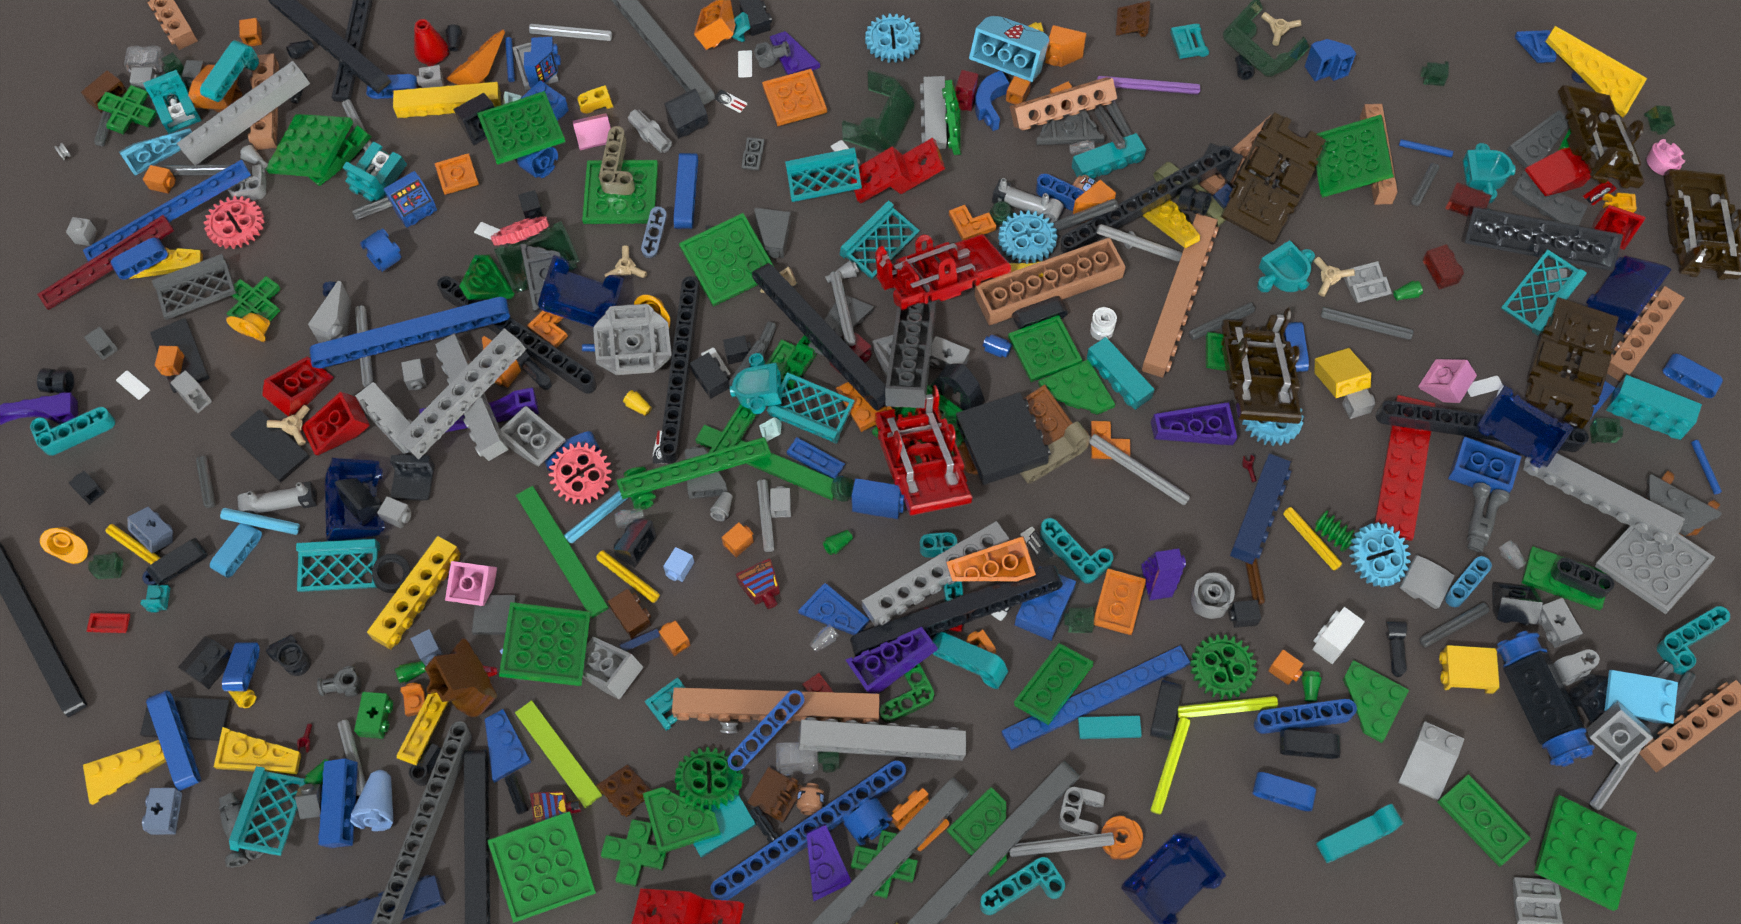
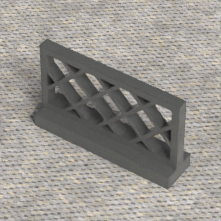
M223 254L152 280L153 286L157 291L163 316L166 320L236 294L230 273L231 268ZM225 272L222 278L216 277L217 274ZM208 278L204 285L198 284L199 281ZM213 280L219 282L215 289L209 287ZM224 284L230 286V289L223 292L220 291ZM190 285L186 292L181 290V288ZM195 287L201 288L198 295L191 294ZM206 290L212 292L210 297H202ZM173 292L169 299L163 297L164 294ZM177 294L184 295L180 302L174 301ZM189 297L194 299L191 304H185ZM171 304L177 305L173 311H167Z

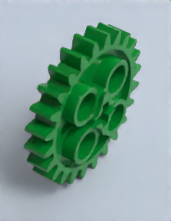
M1226 634L1223 639L1216 635L1215 640L1208 637L1207 643L1202 640L1200 643L1201 647L1197 646L1195 648L1196 653H1193L1191 656L1194 660L1190 662V666L1194 668L1191 669L1190 673L1197 674L1193 681H1200L1198 688L1204 686L1206 688L1205 694L1212 691L1213 698L1217 693L1220 700L1223 699L1224 695H1227V698L1230 700L1232 694L1238 698L1240 691L1245 694L1247 691L1246 687L1250 688L1252 686L1251 681H1254L1256 678L1253 674L1257 671V668L1252 666L1257 661L1251 660L1254 653H1247L1249 646L1242 647V640L1235 643L1234 636L1231 640H1228ZM1223 652H1230L1232 657H1226ZM1205 659L1213 660L1214 665H1209ZM1233 669L1240 670L1242 675L1234 674ZM1214 677H1221L1224 682L1219 683Z
M709 747L706 748V752H702L698 748V754L690 751V757L684 756L683 762L679 761L675 773L676 790H680V797L685 796L686 803L692 800V807L698 803L701 810L704 808V805H707L709 810L712 809V805L720 809V803L727 806L728 800L734 801L735 795H739L743 774H741V770L736 771L729 767L728 757L730 755L725 757L724 750L719 754L717 753V748L713 752H710ZM737 760L732 761L733 764H734L735 766H737L738 761H737ZM707 763L710 764L711 793L707 791Z

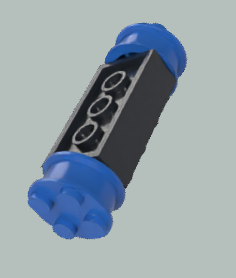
M1523 631L1510 641L1504 640L1499 642L1496 650L1497 654H1501L1505 663L1503 670L1539 744L1542 745L1543 749H1547L1552 759L1549 762L1550 765L1565 767L1574 763L1573 759L1578 757L1583 759L1593 755L1592 750L1595 746L1590 745L1585 735L1587 730L1547 650L1542 648L1538 641L1539 634H1528L1527 631Z

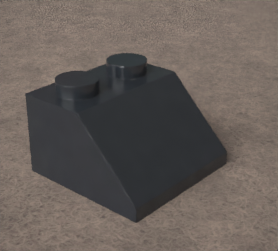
M695 88L664 103L668 125L678 139L688 136L690 133L709 124L707 112Z
M485 93L453 109L460 125L473 145L487 139L477 114L494 108L493 102Z
M350 478L335 482L340 500L362 526L378 516L377 512L382 502L376 495H371V490L364 481L361 483L358 478Z
M635 518L632 523H629L622 538L617 539L614 544L615 556L636 568L657 538L653 522L647 519Z
M1493 582L1492 611L1497 620L1503 623H1510V621L1519 622L1522 625L1538 624L1543 602L1533 586Z
M204 636L178 668L209 690L224 673L231 652L215 640Z

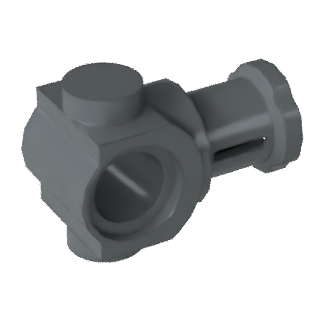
M787 41L776 46L764 42L756 45L754 54L759 62V66L767 68L773 66L779 57L791 56V51Z
M354 666L344 667L333 678H318L317 680L320 696L337 691L338 694L345 693L346 697H353L360 693L362 681L358 677ZM354 678L351 684H347L349 679Z

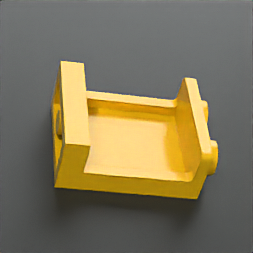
M1447 645L1440 652L1439 662L1443 667L1440 680L1444 684V690H1449L1451 687L1485 689V693L1494 694L1499 688L1496 648Z

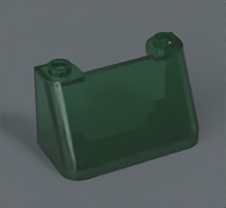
M562 221L553 224L554 227H551L550 231L547 228L545 231L512 245L509 244L508 248L501 246L494 249V254L512 291L516 290L519 293L526 290L528 286L521 244H527V246L544 248L547 251L560 252L564 270L571 271L578 267L577 264L580 260Z

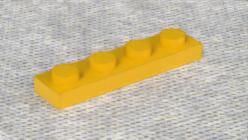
M438 693L428 694L397 753V759L417 765L449 701L442 702Z

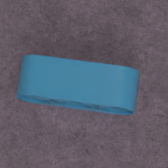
M240 523L212 558L210 568L227 578L231 577L260 541L262 532L251 525Z
M1477 557L1454 583L1445 596V601L1449 606L1455 608L1461 606L1492 567L1488 558ZM1476 566L1481 567L1483 571L1479 570ZM1453 593L1458 594L1460 598L1455 597Z

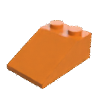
M716 0L701 9L694 35L706 50L710 47H716L720 41L727 40L733 36L735 20L731 0Z
M206 65L192 81L188 96L195 108L225 109L231 105L239 76L220 102H216L200 94L202 83L215 66Z

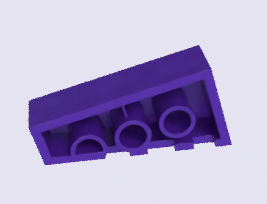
M1229 402L1157 413L1153 415L1150 421L1154 439L1232 446L1237 440Z
M1179 549L1155 552L1150 558H1147L1146 561L1140 564L1143 577L1146 579L1145 585L1149 601L1173 597L1175 590H1177V584L1180 582V576L1183 574V568L1186 567L1185 557L1180 554Z
M920 627L897 637L896 640L889 643L885 642L880 647L864 651L857 657L848 658L846 662L869 694H879L937 651L938 648L925 630Z

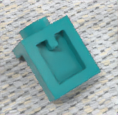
M744 12L734 18L735 29L732 37L740 42L745 41L744 32L750 29L748 15Z
M148 585L146 600H141L140 604L148 612L156 613L159 610H167L171 588L168 585Z

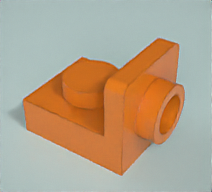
M984 630L980 632L975 631L967 637V643L972 645L978 644L977 647L996 655V648Z
M409 683L405 687L400 688L404 697L405 715L407 717L418 715L426 699L425 689L421 684Z

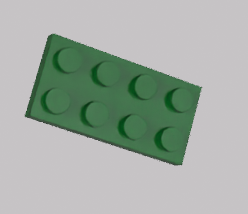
M1533 546L1531 547L1521 581L1522 584L1533 586L1536 589L1599 611L1603 608L1605 597L1601 599L1595 598L1553 579L1551 569L1561 558L1565 557ZM1588 566V567H1590V568H1592V569H1595V570H1597V571H1599V572H1601V573H1604V572H1602L1601 570H1599V569H1597V568Z
M1059 643L1015 699L1014 706L1049 725L1091 670L1093 661Z
M1469 774L1437 802L1499 867L1531 839Z

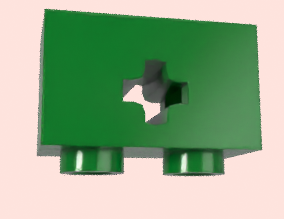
M362 692L354 729L359 737L384 739V735L389 729L388 716L393 710L392 699L386 693Z

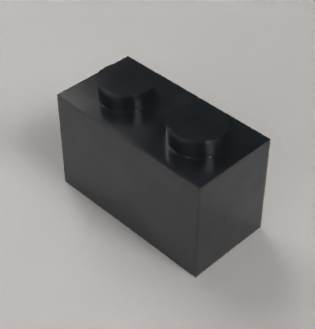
M739 0L740 13L744 12L748 15L750 29L748 30L751 36L770 31L772 19L770 13L765 11L764 1Z
M708 352L690 362V367L697 381L708 397L712 399L730 389L728 382L730 377L725 370L722 372L718 359L716 357L713 358Z

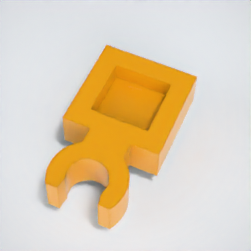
M1616 193L1615 197L1611 194H1604L1602 200L1608 201L1604 203L1603 208L1612 205L1632 213L1637 209L1635 194Z

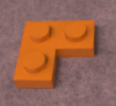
M966 205L949 210V216L962 241L996 230V224L989 212L972 218Z
M552 301L527 327L531 332L557 348L568 337L566 332L556 326L567 315L566 310Z
M1091 421V437L1096 434L1130 456V439H1111V424L1109 421ZM1091 445L1092 459H1112Z

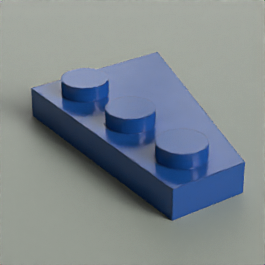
M826 583L798 610V613L851 635L860 633L869 623V619Z
M504 709L487 717L485 725L492 780L495 783L531 763V760Z

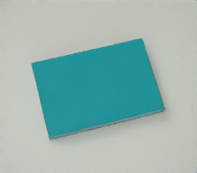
M735 795L734 801L728 800L727 806L720 803V809L712 805L710 811L715 813L721 835L694 843L693 845L702 858L756 826L739 795Z

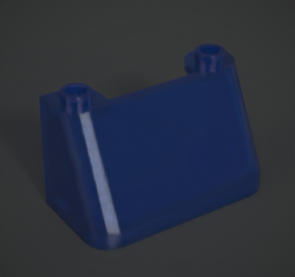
M553 255L539 297V308L545 312L594 327L610 306L617 305L624 278L608 275L604 282L601 283L568 272V261Z
M1626 255L1624 258L1619 257L1615 263L1616 268L1596 295L1592 293L1586 303L1589 304V308L1619 317L1615 330L1624 335L1670 273L1671 268Z
M1505 385L1502 386L1477 424L1479 427L1478 431L1487 437L1489 435L1493 436L1531 460L1529 463L1540 469L1541 466L1548 467L1574 427L1566 422L1564 424L1561 422L1557 423L1558 419L1552 418L1522 400L1519 395L1513 397V390Z
M344 458L331 459L325 474L326 541H343L379 536L384 531V520H381L380 516H375L373 520L362 526L340 500L335 482L338 480L358 478L361 483L364 481L369 486L372 496H377L378 480L382 479L383 470L379 467V461Z
M1177 833L1145 861L1122 884L1121 889L1153 924H1177L1178 918L1176 914L1203 888L1215 889L1220 886L1221 880L1226 877V874L1197 836Z

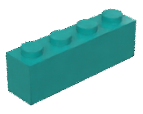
M1137 133L1123 138L1126 146L1120 150L1111 142L1073 156L1071 167L1077 177L1087 175L1094 179L1101 175H1107L1111 171L1123 169L1127 165L1141 162L1145 157L1146 148Z
M1104 337L1088 348L1087 360L1099 370L1103 379H1107L1110 382L1113 390L1121 394L1128 406H1132L1136 410L1152 399L1155 389L1107 337Z

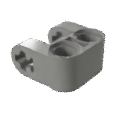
M262 164L252 166V177H247L228 188L232 198L236 196L239 200L243 196L245 200L250 198L253 201L265 197L266 174Z
M1588 649L1565 656L1557 660L1553 665L1565 687L1589 675L1591 670L1598 665L1600 658L1595 651ZM1586 656L1588 658H1592L1593 661L1591 663L1589 661H1586Z
M1069 788L1062 802L1059 815L1060 827L1082 836L1097 834L1099 826L1095 823L1079 819L1082 804L1099 808L1103 807L1105 795L1089 789ZM1075 795L1079 801L1073 803L1068 799V796ZM1071 815L1074 821L1068 823L1064 820L1063 816Z

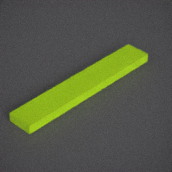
M532 700L515 712L584 808H587L599 799L602 794Z

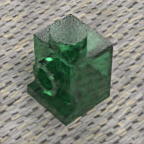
M173 52L161 58L165 74L177 70L179 75L182 76L184 66Z
M1445 61L1444 64L1427 62L1426 66H1422L1420 76L1423 77V84L1444 86L1449 76V62Z
M1656 105L1644 113V116L1648 117L1651 131H1657L1658 135L1667 133L1669 129L1675 126L1670 106Z
M1596 418L1590 425L1591 443H1617L1623 436V427L1620 426V419Z
M116 552L94 555L93 561H89L88 569L97 579L121 578L123 559Z
M1089 607V609L1069 608L1068 614H1064V626H1068V633H1092L1094 627L1093 607Z
M818 751V763H822L823 772L831 773L835 772V769H840L839 752Z

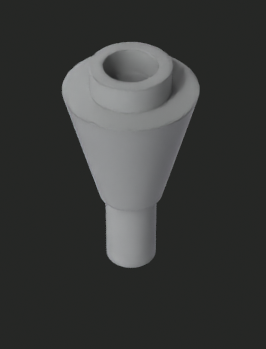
M252 145L244 146L241 149L240 158L255 165L262 164L264 170L268 166V163L263 160Z
M850 260L836 270L840 272L841 279L857 277L856 273L859 272L856 263H851ZM831 275L825 276L828 283L831 282Z

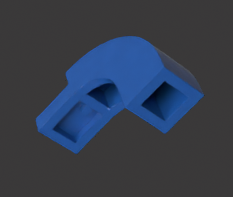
M1002 71L995 72L986 77L976 92V116L979 121L984 119L986 125L990 126L992 131L999 129L1000 118L991 103L996 98L1006 95L1009 87V82Z

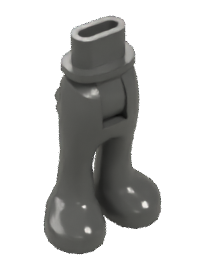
M1475 483L1473 485L1472 493L1475 503L1469 522V536H1467L1469 541L1467 548L1479 553L1483 552L1484 546H1487L1488 540L1491 537L1498 508L1507 503L1510 498V494L1505 490L1496 489L1490 493L1491 487L1485 483ZM1489 496L1487 512L1484 518L1482 515L1483 509Z
M234 792L219 798L221 823L228 842L242 806L241 801L236 798ZM252 834L246 838L245 842L253 844L257 841ZM241 848L239 851L231 850V853L225 857V864L229 868L243 866L249 862L248 858L255 860L264 853L246 849L244 852V849Z

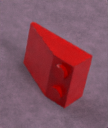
M1570 147L1561 149L1525 169L1526 173L1545 197L1583 187L1591 178L1589 167L1582 160V156L1573 155Z
M1608 205L1599 212L1592 228L1623 234L1620 249L1625 250L1646 217Z
M307 356L264 380L262 396L289 417L297 413L303 405L307 406L334 380V377L323 368L312 367L311 359Z
M339 392L302 425V429L314 454L318 456L356 438L370 424L357 398L347 393Z

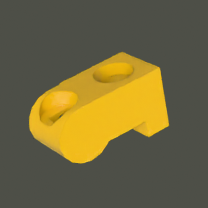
M606 85L582 93L577 98L582 113H591L603 107L607 109L613 108Z

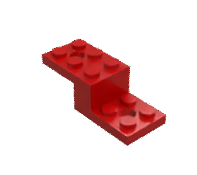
M932 137L905 154H901L894 147H890L858 166L862 188L855 189L854 192L859 203L865 202L889 187L903 194L945 169L936 140ZM927 158L926 163L921 165L922 160ZM872 176L871 181L866 183L868 177ZM850 178L852 184L857 183L856 179Z
M640 888L632 924H717L721 918H723L722 924H740L744 903L740 901L704 899L692 892ZM657 907L656 914L652 916L653 909Z

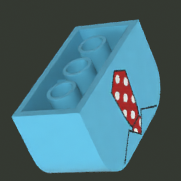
M990 16L985 18L976 27L969 59L1033 82L1041 73L1049 37L1040 30L1010 19Z

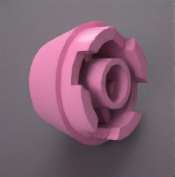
M1666 139L1654 143L1646 158L1649 167L1659 175H1664L1668 169L1679 170L1685 162L1681 157L1684 154L1675 143L1672 145L1666 143Z

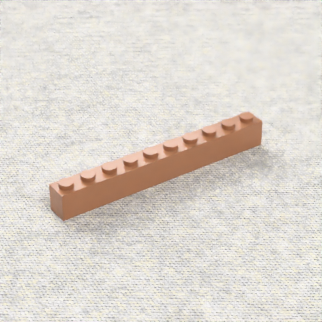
M1196 214L1193 227L1199 233L1200 241L1184 248L1144 360L1143 372L1163 378L1165 371H1170L1172 361L1169 360L1171 356H1175L1178 347L1175 345V342H1180L1183 333L1180 330L1181 325H1186L1188 315L1185 314L1186 311L1191 310L1193 300H1190L1191 296H1196L1199 287L1196 285V282L1201 281L1204 272L1201 268L1202 266L1206 267L1209 256H1206V253L1212 250L1214 242L1211 239L1212 237L1216 238L1219 227H1216L1218 219Z
M674 688L672 713L678 720L697 718L700 721H709L710 718L722 722H728L730 719H739L738 721L750 722L751 720H759L761 722L790 691ZM802 692L805 697L804 704L786 722V724H789L792 721L801 722L805 718H816L817 721L835 719L843 723L849 720L862 724L867 722L879 723V694ZM797 693L791 694L789 698L790 703L798 705L801 702L800 695ZM784 709L776 710L775 717L778 720L782 721L786 718L787 714Z

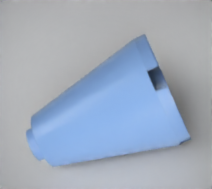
M377 770L370 774L351 813L350 822L360 829L365 830V826L372 827L371 831H385L391 828L394 821L391 776L386 771Z

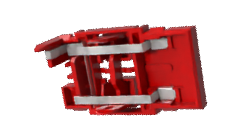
M984 234L950 244L946 242L934 247L932 238L929 235H921L915 242L916 253L896 259L895 264H892L884 246L878 247L875 253L876 278L884 290L896 289L893 292L894 303L901 310L917 303L927 304L928 297L931 301L938 299L944 301L959 296L961 291L972 288V282L978 286L981 281L1011 272V265ZM926 241L927 247L922 250V242ZM934 256H937L941 262L939 263Z
M936 385L932 388V394L926 395L925 408H916V416H912L910 412L908 417L902 418V415L899 414L897 420L895 409L875 413V423L878 430H880L878 431V439L880 440L881 448L894 479V484L899 486L901 494L904 495V501L910 515L972 503V495L963 472L964 463L955 443V429L952 424L947 423L946 418L941 419L942 416L938 408L939 393ZM922 439V442L926 443L920 444V442H918L917 440ZM910 441H913L916 445L910 446ZM919 455L922 459V463L916 464L917 462L914 456Z

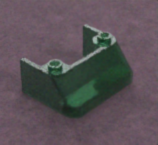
M1252 0L1224 30L1223 38L1229 46L1266 77H1271L1290 69L1310 47L1306 38L1302 37L1288 53H1281L1274 60L1251 40L1257 33V26L1251 20L1263 9L1260 0Z
M869 70L868 90L889 96L878 119L867 117L862 120L860 126L843 120L842 138L845 141L882 153L890 147H896L914 110L915 102L895 78Z

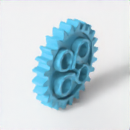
M889 14L887 18L882 15L881 20L876 18V22L871 21V26L867 27L865 44H867V49H870V54L875 53V58L881 56V61L887 58L888 62L894 59V62L897 63L898 58L903 61L904 56L909 59L910 54L914 55L915 50H918V45L920 44L919 27H915V22L910 23V18L905 20L904 15L901 18H898V14L895 17ZM890 27H893L895 49H893L892 47V36Z
M1027 210L1026 214L1020 211L1019 216L1013 213V218L1008 216L1007 222H1002L998 239H1000L999 245L1002 246V251H1006L1007 257L1012 255L1013 261L1019 258V263L1022 260H1025L1026 264L1029 263V260L1036 263V259L1042 262L1043 256L1048 258L1049 253H1053V249L1056 247L1057 229L1053 228L1054 223H1049V218L1043 219V214L1037 216V211L1033 215L1030 214L1029 210Z
M1301 415L1302 419L1299 424L1265 421L1260 423L1259 421L1243 420L1242 425H1248L1245 431H1252L1250 437L1258 436L1257 442L1264 439V445L1270 441L1271 445L1274 446L1277 441L1281 446L1284 441L1289 443L1291 439L1294 440L1296 435L1299 434L1304 416Z
M1378 522L1360 528V531L1355 533L1357 538L1351 539L1355 545L1349 547V549L1354 551L1349 557L1355 559L1351 563V565H1357L1355 572L1361 571L1360 578L1367 577L1366 583L1373 582V586L1380 585V587H1385L1400 582V578L1405 577L1404 572L1409 570L1405 564L1411 562L1406 559V556L1411 554L1405 552V549L1409 547L1402 543L1405 538L1399 539L1400 532L1393 533L1394 527L1387 528L1386 523L1380 525ZM1390 549H1393L1394 551L1391 554L1384 555L1369 561L1366 559L1368 556H1372Z

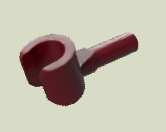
M1250 455V461H1246L1245 456H1243L1242 466L1248 470L1251 481L1254 483L1256 482L1253 471L1255 458L1253 455Z
M307 724L303 737L297 740L298 752L301 747H306V753L310 751L309 735L312 724Z

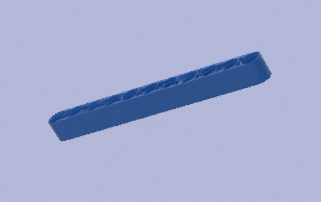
M496 297L312 345L309 348L311 365L314 368H325L505 321L510 318L507 299Z
M901 761L889 763L716 879L711 885V893L714 899L729 900L806 848L807 838L804 831L807 827L817 828L826 824L830 832L844 822L842 818L849 811L854 812L860 807L858 804L863 799L857 798L859 792L867 793V797L870 800L873 798L879 799L901 784L906 777L905 765ZM893 769H900L902 774L894 776L891 774V771ZM881 780L885 785L877 788L874 786V783ZM843 803L851 806L847 811H842L839 807ZM825 815H830L833 817V820L825 823L822 821V818ZM791 838L798 840L797 845L794 847L787 845V841ZM773 850L780 852V856L776 859L769 857L770 852ZM755 862L763 864L762 868L758 871L751 869ZM738 874L745 876L744 880L740 883L733 881L734 877ZM720 886L727 888L723 895L716 894V889Z

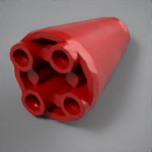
M420 19L415 23L414 55L419 62L430 67L435 66L449 55L448 45L430 22Z

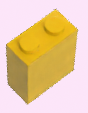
M1350 348L1315 358L1314 373L1335 398L1371 388V372Z

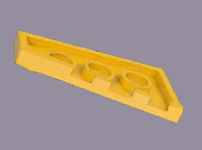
M1171 199L1142 215L1184 248L1200 241L1199 233L1190 222H1187L1186 216L1178 210L1177 204L1173 203Z
M165 248L168 255L164 260L129 279L175 272L203 261V254L201 250L178 248L177 250H169Z
M222 727L214 768L255 771L256 766L264 767L266 772L298 774L301 753Z
M159 740L84 764L83 769L89 803L94 805L105 795H111L117 791V788L135 781L136 777L141 774L148 773L164 764L166 759Z

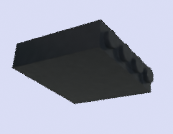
M1020 392L956 413L957 427L983 485L1048 464V459L1051 455L1050 449L1047 444L1044 445L1043 434L1035 425V416L1033 413L1030 414L1028 401L1026 398L1023 399Z

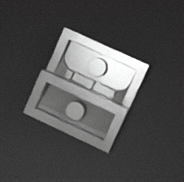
M1378 261L1354 267L1355 276L1344 277L1346 285L1356 303L1392 294L1387 277H1383Z
M1416 555L1399 588L1412 598H1420L1432 608L1437 609L1440 607L1454 575L1434 562Z
M1514 877L1513 896L1517 924H1563L1559 906L1561 894L1557 883L1548 879Z

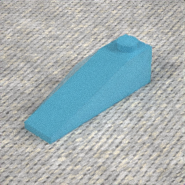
M189 128L140 141L119 151V153L136 176L147 170L150 165L154 166L179 152L181 149L177 143L192 133Z

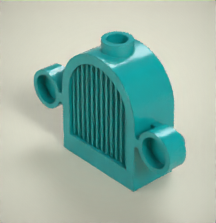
M1484 143L1477 144L1474 150H1467L1462 160L1467 190H1483L1481 199L1485 203L1494 202L1497 197L1496 189L1503 187L1509 176L1514 175L1516 170L1515 165H1513L1511 159L1505 153L1490 150L1489 146Z
M1290 240L1261 259L1258 268L1266 276L1259 279L1257 288L1261 292H1269L1274 284L1285 292L1305 290L1310 284L1307 280L1311 272L1310 264L1313 263L1315 258L1314 252L1309 249L1300 251Z
M752 354L749 357L751 367L740 371L735 376L732 386H730L731 397H737L743 407L750 408L752 413L761 414L766 406L782 404L781 373L776 363L765 365L762 354Z

